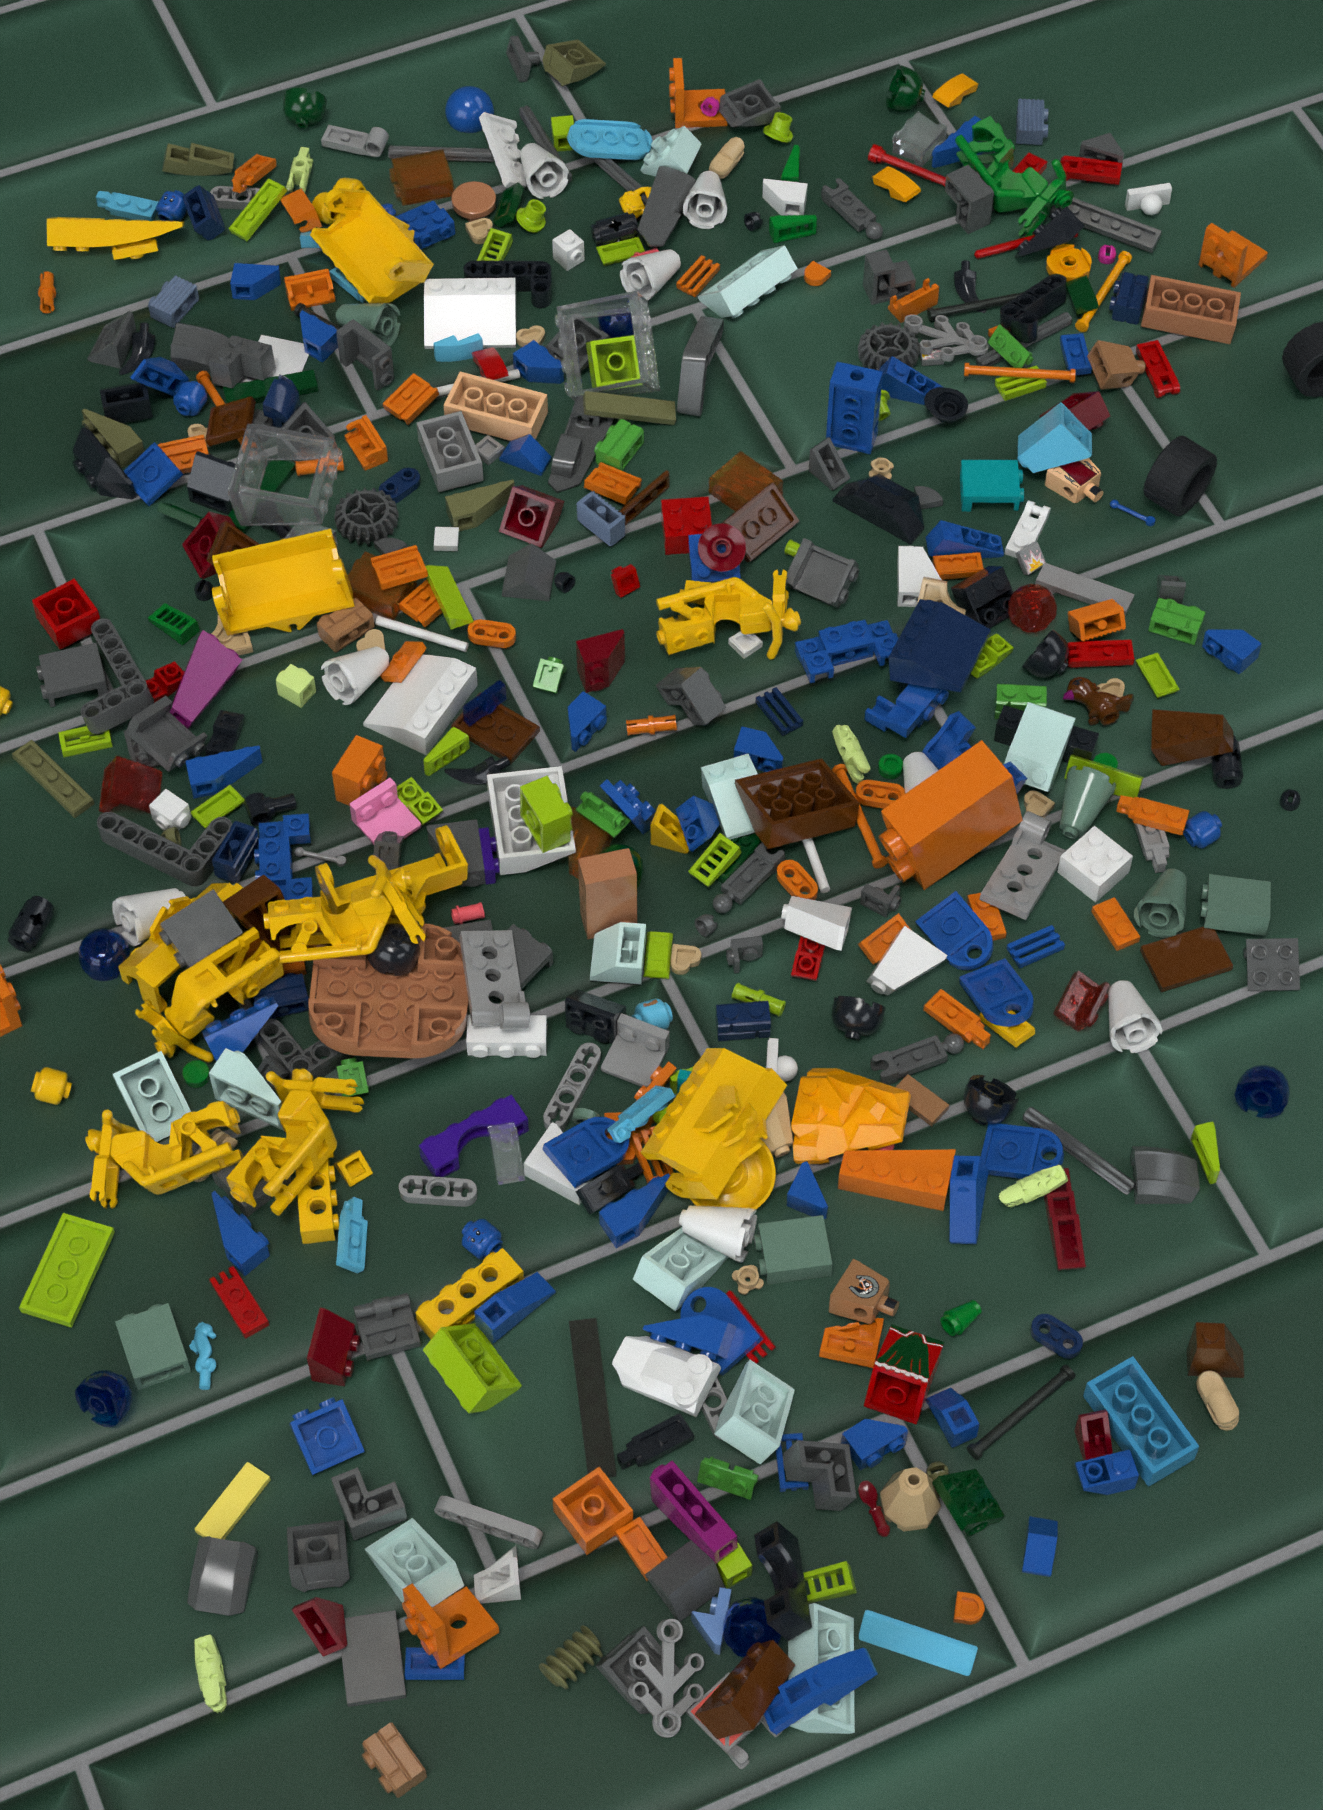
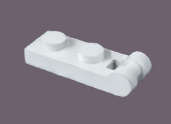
M1027 501L1022 516L1005 548L1006 555L1017 558L1016 552L1032 542H1037L1050 515V507H1040L1035 505V502ZM1032 514L1037 515V516H1039V518H1038V519L1033 518V517H1031V515H1032Z

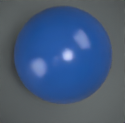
M464 86L455 90L449 96L445 107L446 119L449 125L463 133L482 131L479 117L483 112L494 115V107L489 95L482 89L474 86Z

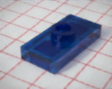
M499 680L463 706L464 722L470 727L483 716L491 714L498 705L507 699L506 685Z

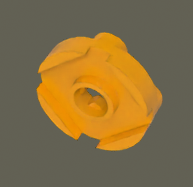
M1063 244L1051 250L1050 255L1047 257L1046 270L1049 275L1061 274L1065 276L1066 282L1086 275L1089 278L1092 259L1085 249L1081 248L1080 251L1075 249L1072 244ZM1065 262H1068L1069 264H1074V265L1068 266V265H1065Z

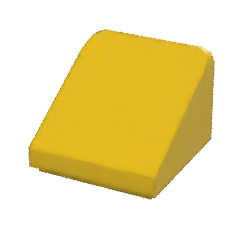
M356 1150L334 1163L349 1187L373 1174L360 1150Z

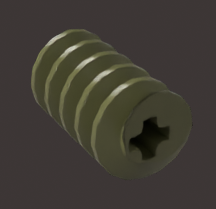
M581 1625V1633L576 1631L572 1634V1640L567 1639L563 1642L564 1649L558 1647L555 1649V1656L549 1655L546 1657L547 1665L539 1664V1669L543 1675L557 1687L561 1686L567 1690L569 1688L566 1682L567 1678L574 1682L578 1680L574 1672L575 1670L585 1674L584 1662L593 1666L595 1665L592 1658L593 1654L599 1658L603 1657L599 1640L585 1625Z

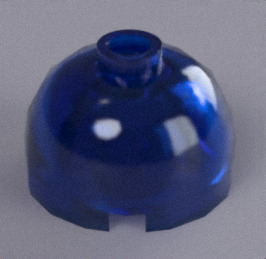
M628 306L604 309L603 314L597 312L600 331H604L610 338L637 336L643 326L642 308L634 307L635 311H629Z
M107 928L95 929L88 933L81 941L78 949L81 969L89 974L90 978L99 981L114 980L119 977L120 971L118 966L131 954L129 945L122 934Z
M1256 1065L1247 1069L1238 1080L1235 1091L1236 1102L1245 1112H1248V1109L1259 1112L1255 1116L1259 1118H1272L1280 1115L1287 1106L1290 1096L1287 1078L1280 1070L1268 1065Z
M109 1370L95 1371L84 1378L75 1390L76 1401L80 1409L84 1413L88 1410L96 1416L91 1420L103 1427H114L121 1422L130 1411L133 1402L132 1391L126 1378Z
M757 1597L742 1598L734 1602L726 1611L723 1620V1636L726 1644L737 1656L745 1657L748 1649L757 1642L763 1643L774 1640L777 1645L779 1643L781 1635L767 1624L765 1600Z

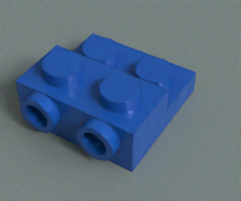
M434 200L395 216L410 225L408 230L415 231L413 241L420 249L455 235L453 219L444 208L440 209Z
M702 534L688 535L692 581L711 583L732 577L740 578V565L726 572H717L708 568L701 561L698 554V542ZM718 545L717 551L724 553L726 548L724 545Z
M607 779L600 785L611 801L631 820L643 835L651 828L653 814L656 810L647 801L642 803L637 798L640 793L631 783L626 786L620 780L612 785Z
M333 1397L319 1403L320 1409L310 1413L306 1409L292 1415L294 1421L290 1422L289 1425L303 1453L311 1475L365 1452L343 1399L336 1402Z

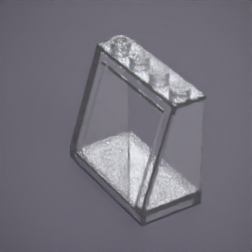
M638 291L557 307L558 314L555 315V323L557 328H560L561 337H558V344L564 355V359L561 360V366L567 376V382L564 383L567 396L575 401L578 396H583L585 391L624 396L660 391L648 301ZM631 313L640 379L583 390L573 320Z
M247 424L227 492L240 526L322 524L324 515L328 513L329 497H332L333 481L337 479V466L342 460V451L337 447L335 439L261 424ZM319 459L308 499L260 490L268 460Z

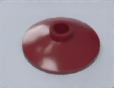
M720 523L708 527L702 533L698 542V554L701 561L708 568L717 572H726L736 568L742 562L746 553V542L742 533L729 524ZM724 545L726 551L724 553H719L717 551V546Z

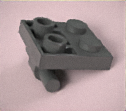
M407 1293L374 1299L370 1303L353 1307L367 1360L421 1346Z

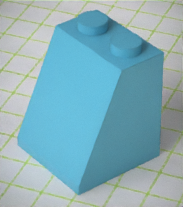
M1062 402L1018 435L1017 459L1024 468L1028 467L1033 473L1092 456V433Z

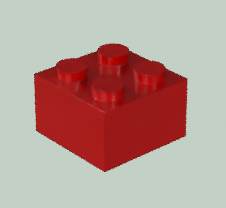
M709 497L661 500V521L665 555L689 553L688 535L702 534L708 527L712 526Z
M75 578L32 600L36 618L59 650L92 634L91 627L93 623L100 619L98 609Z

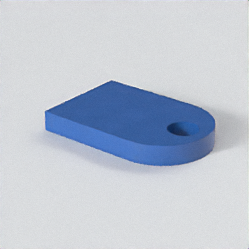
M957 891L915 921L918 928L940 951L948 955L945 960L957 969H977L984 965L992 955L994 944L991 932ZM980 949L982 954L979 958L972 959L968 957L970 950Z
M1005 958L959 977L961 987L989 1022L998 1026L1009 1027L1025 1022L1032 1015L1034 1009L1033 995ZM1010 1010L1019 1011L1017 1014H1009L1007 1012Z
M593 1117L544 1143L542 1150L576 1188L620 1163L627 1153L629 1138L621 1143L614 1142L605 1134L609 1133L607 1129L616 1121L607 1117Z
M996 1123L988 1124L981 1158L989 1171L988 1175L1022 1179L1043 1169L1057 1165L1062 1166L1064 1151L1060 1139L1049 1130ZM1047 1152H1055L1057 1154L1052 1160L1042 1158Z
M699 1288L693 1291L682 1305L680 1318L704 1314L729 1322L737 1327L726 1359L717 1356L715 1361L711 1360L720 1365L721 1370L719 1374L722 1376L764 1339L734 1301L717 1288ZM699 1298L706 1300V1307L702 1312H696L694 1309V1304Z

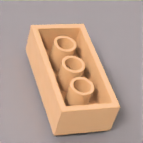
M459 372L444 403V415L462 411L468 429L471 431L510 441L531 434L536 440L548 414V399L545 393Z

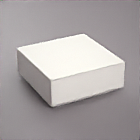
M435 527L434 551H458L459 527Z
M741 631L728 640V644L743 659L763 647V641L755 634L745 635Z

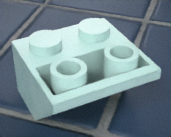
M685 126L677 130L672 129L667 135L659 136L651 143L652 148L644 157V164L640 171L643 174L656 176L658 168L664 166L687 174L701 143Z
M619 922L595 933L590 981L642 984L646 924Z

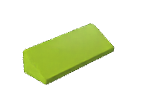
M425 566L428 573L426 578L450 629L473 623V618L447 566Z
M1075 755L1070 756L1064 779L1067 778L1069 768L1077 766L1075 770H1082L1084 766L1090 767L1109 776V783L1111 785L1115 782L1116 789L1113 793L1114 795L1138 797L1144 777Z

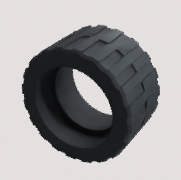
M1323 321L1316 322L1296 333L1283 350L1282 361L1299 392L1307 397L1323 396Z
M1186 436L1176 437L1164 448L1153 463L1144 483V496L1175 516L1186 514L1199 501L1210 484L1217 467L1216 455Z

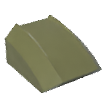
M579 40L547 45L542 59L545 72L550 73L561 83V86L582 80L606 65L603 60Z

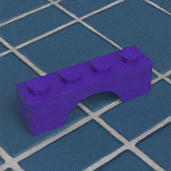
M512 1095L506 1098H499L486 1109L475 1111L462 1122L453 1123L440 1134L424 1139L419 1144L420 1158L433 1177H446L460 1169L459 1156L468 1142L479 1137H494L504 1143H508L529 1131L528 1118Z

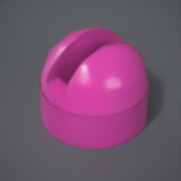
M714 97L706 98L701 104V111L706 116H715L719 110V101Z
M1103 245L1099 249L1098 260L1103 264H1112L1115 261L1116 249L1112 245Z

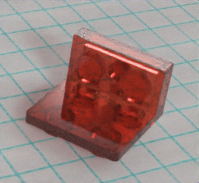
M116 755L104 769L99 811L103 813L110 812L121 803L151 813L149 805L160 795L162 771Z

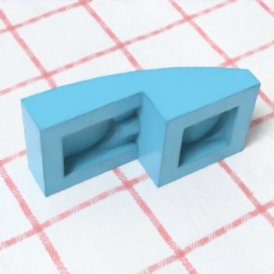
M477 333L459 341L452 335L434 342L435 360L438 362H453L473 358L472 352L483 350V339Z

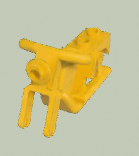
M778 569L773 572V605L770 599L759 594L755 589L737 577L656 599V605L659 610L671 608L672 611L681 614L676 619L673 617L667 619L658 618L659 630L656 631L659 644L664 645L668 655L711 642L715 644L716 623L727 619L740 624L741 633L745 635L772 630L773 641L767 652L768 659H774L783 642V627L796 632L798 631V626L801 625L798 612H794L792 608L787 609L789 593L786 590L787 571L783 569L782 575L778 574ZM705 598L704 608H691L684 604Z
M375 855L369 856L368 863L376 869V881L374 884L353 890L349 907L341 914H333L322 896L268 902V913L263 914L265 929H270L272 940H275L276 934L288 925L296 924L291 930V935L279 936L280 948L291 947V950L280 951V962L290 963L371 954L377 948L393 908L409 934L410 940L418 944L416 935H420V938L424 941L426 938L425 931L419 926L420 924L423 927L424 918L419 914L406 891V887H411L410 871L405 872L404 867H400L391 875L386 864ZM318 925L320 926L322 932H316ZM332 944V946L307 948L308 945Z
M255 927L247 930L180 973L175 982L171 1000L172 1005L164 1010L165 1017L151 1008L148 1003L141 1005L143 1007L142 1011L136 1009L135 1014L138 1018H142L156 1028L152 1030V1034L156 1038L157 1042L154 1045L158 1052L162 1051L164 1056L166 1055L171 1058L177 1045L198 1059L208 1063L212 1062L214 1059L213 1054L194 1045L190 1040L205 1029L209 1023L214 1021L213 1014L208 1010L210 1004L216 1008L218 1006L216 999L229 992L235 1000L244 1005V1000L256 996L261 989L284 975L279 951L276 948H270L264 940L260 942L257 951L242 963L246 952L250 948V943L260 938L259 932ZM234 954V957L224 964L223 969L218 965Z
M303 1068L301 1070L294 1069L291 1080H284L273 1071L267 1072L266 1079L274 1085L282 1103L278 1112V1118L287 1135L286 1138L260 1136L261 1139L257 1141L226 1177L232 1197L239 1202L244 1201L255 1207L257 1204L253 1197V1192L263 1177L268 1182L263 1187V1192L271 1197H275L276 1200L270 1208L274 1214L280 1216L337 1148V1140L329 1120L322 1109L344 1110L354 1113L360 1112L363 1109L360 1106L364 1104L361 1097L326 1095L324 1092L352 1095L356 1090L351 1087H358L355 1080L322 1077L314 1079L312 1074ZM298 1167H303L288 1186L283 1184L284 1179L287 1180Z
M216 1101L208 1104L202 1110L184 1114L182 1118L171 1122L169 1144L166 1145L157 1143L150 1134L143 1130L138 1131L134 1127L120 1123L113 1118L111 1110H104L102 1112V1131L89 1129L88 1136L85 1137L89 1150L99 1154L94 1159L92 1185L89 1193L90 1198L96 1202L97 1193L100 1192L99 1201L104 1208L107 1209L109 1199H111L110 1208L113 1209L117 1205L120 1166L138 1184L153 1194L160 1195L240 1162L244 1157L239 1149L232 1151L229 1142L218 1145L217 1142L210 1138L208 1130L213 1128L228 1127L236 1134H240L238 1126L240 1117L236 1108L230 1107L223 1101ZM193 1141L201 1146V1153L193 1154Z

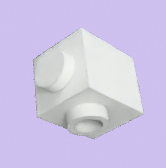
M569 229L552 240L553 259L565 270L568 271L585 261L584 241L572 230Z
M167 789L149 805L152 819L162 830L177 827L180 830L185 828L192 818L189 804Z

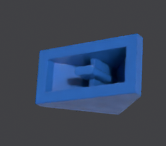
M531 434L510 441L499 457V460L542 476L552 457Z
M808 1161L803 1162L787 1193L786 1206L812 1217L823 1215L824 1219H827L828 1205Z
M1029 1516L1022 1572L1051 1577L1057 1543L1058 1521Z

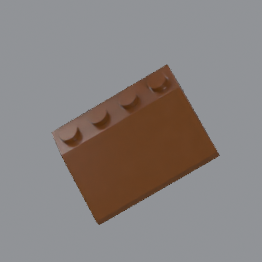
M822 758L735 780L734 784L755 834L768 849L855 827L860 803Z

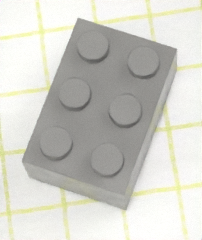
M462 411L416 422L418 441L438 492L483 481L482 461Z

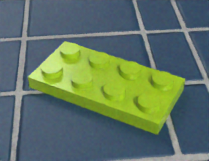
M63 1213L20 1304V1311L72 1328L114 1236V1228Z

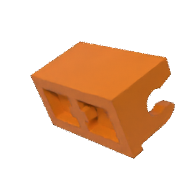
M302 188L281 198L280 201L294 224L301 223L304 220L307 221L305 226L299 228L300 232H307L313 228L322 227L315 208Z
M329 269L284 277L291 311H294L298 303H303L306 305V308L336 302Z
M927 278L923 281L922 288L897 300L896 295L892 296L888 310L902 323L907 315H918L927 310V308L937 305L939 286L936 283L930 288V279Z
M367 415L346 426L348 431L356 428L344 436L365 471L388 462L387 447Z

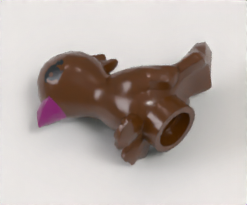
M1076 677L1070 680L1063 700H1074L1086 705L1089 711L1088 717H1090L1088 719L1089 725H1096L1099 721L1102 725H1110L1119 718V711H1129L1134 695L1127 694L1123 697H1118L1107 692H1099L1097 690L1100 687L1096 686V683H1092L1084 677Z

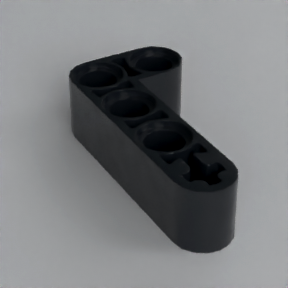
M469 261L463 267L464 278H515L516 292H531V303L534 307L542 309L551 304L552 271L551 265L545 261Z
M1052 274L1000 308V325L1022 343L1035 342L1038 338V319L1066 301V277L1061 274Z

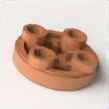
M476 181L466 182L459 185L453 191L452 208L458 215L467 218L471 222L489 215L496 209V195L494 190L485 183Z

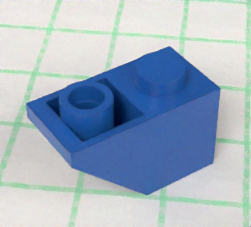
M234 263L230 282L233 299L256 300L281 285L279 266Z
M302 310L300 312L305 353L323 363L338 348L337 330L334 326L319 320L315 315H310Z
M535 340L513 353L514 370L519 369L520 375L528 382L556 384L564 382V366L559 359H555L544 346H540Z
M1207 630L1202 647L1208 654L1215 656L1223 662L1227 668L1232 669L1237 674H1241L1258 658L1262 643L1244 630Z
M584 691L568 706L571 748L575 752L582 745L585 746L590 741L591 736L597 730H601L607 722L606 705Z
M741 727L734 748V758L749 754L755 769L763 772L783 768V756L766 732Z
M692 796L675 809L690 851L695 850L710 839L720 824L713 803L696 796Z
M948 1388L926 1398V1402L951 1448L977 1437L979 1422L967 1400L954 1389Z
M864 1419L842 1433L841 1444H849L851 1459L861 1471L867 1466L872 1468L879 1464L883 1456L889 1452L896 1453L906 1445L908 1430L902 1425Z
M1130 1449L1075 1463L1083 1490L1087 1492L1110 1495L1134 1489L1139 1477Z

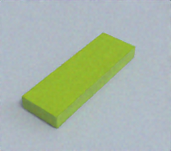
M268 178L229 227L230 232L248 241L287 192L285 186Z

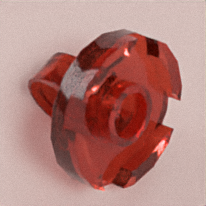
M1039 584L1021 586L1013 592L1009 599L1008 614L1011 622L1025 632L1045 630L1048 624L1056 617L1057 604L1054 595L1048 588Z

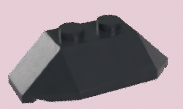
M86 424L81 425L72 450L75 459L72 463L77 473H82L89 488H94L101 496L131 500L136 498L131 479L111 457Z
M881 474L847 483L833 498L834 503L910 545L924 531L925 527L919 495Z

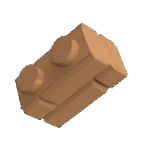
M354 598L355 607L325 614L317 622L319 637L335 653L374 628L372 613L357 598Z
M393 1723L387 1724L377 1733L363 1741L362 1745L365 1752L362 1754V1758L371 1770L375 1767L381 1774L378 1780L387 1794L393 1791L395 1796L400 1798L411 1790L412 1787L426 1779L425 1768Z

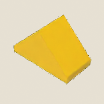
M659 804L651 822V845L686 854L689 852V848L678 817L663 804Z

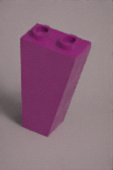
M204 630L200 633L169 710L187 729L191 727L238 669L242 659L237 652L225 647L213 634L207 633Z
M673 1461L666 1465L658 1466L649 1477L652 1502L690 1540L703 1550L715 1564L738 1548L737 1535Z

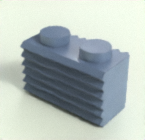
M1020 98L1018 99L1016 114V144L1042 145L1043 137L1047 138L1048 124H1044V122L1048 121V109L1044 108V100H1022Z
M176 275L169 282L166 281L157 296H153L149 301L148 307L151 318L175 328L176 323L180 322L183 316L191 310V307L198 302L197 286Z
M591 491L577 502V520L606 544L612 546L625 536V515H621L618 510H615V507L605 502V499L598 497L595 491Z

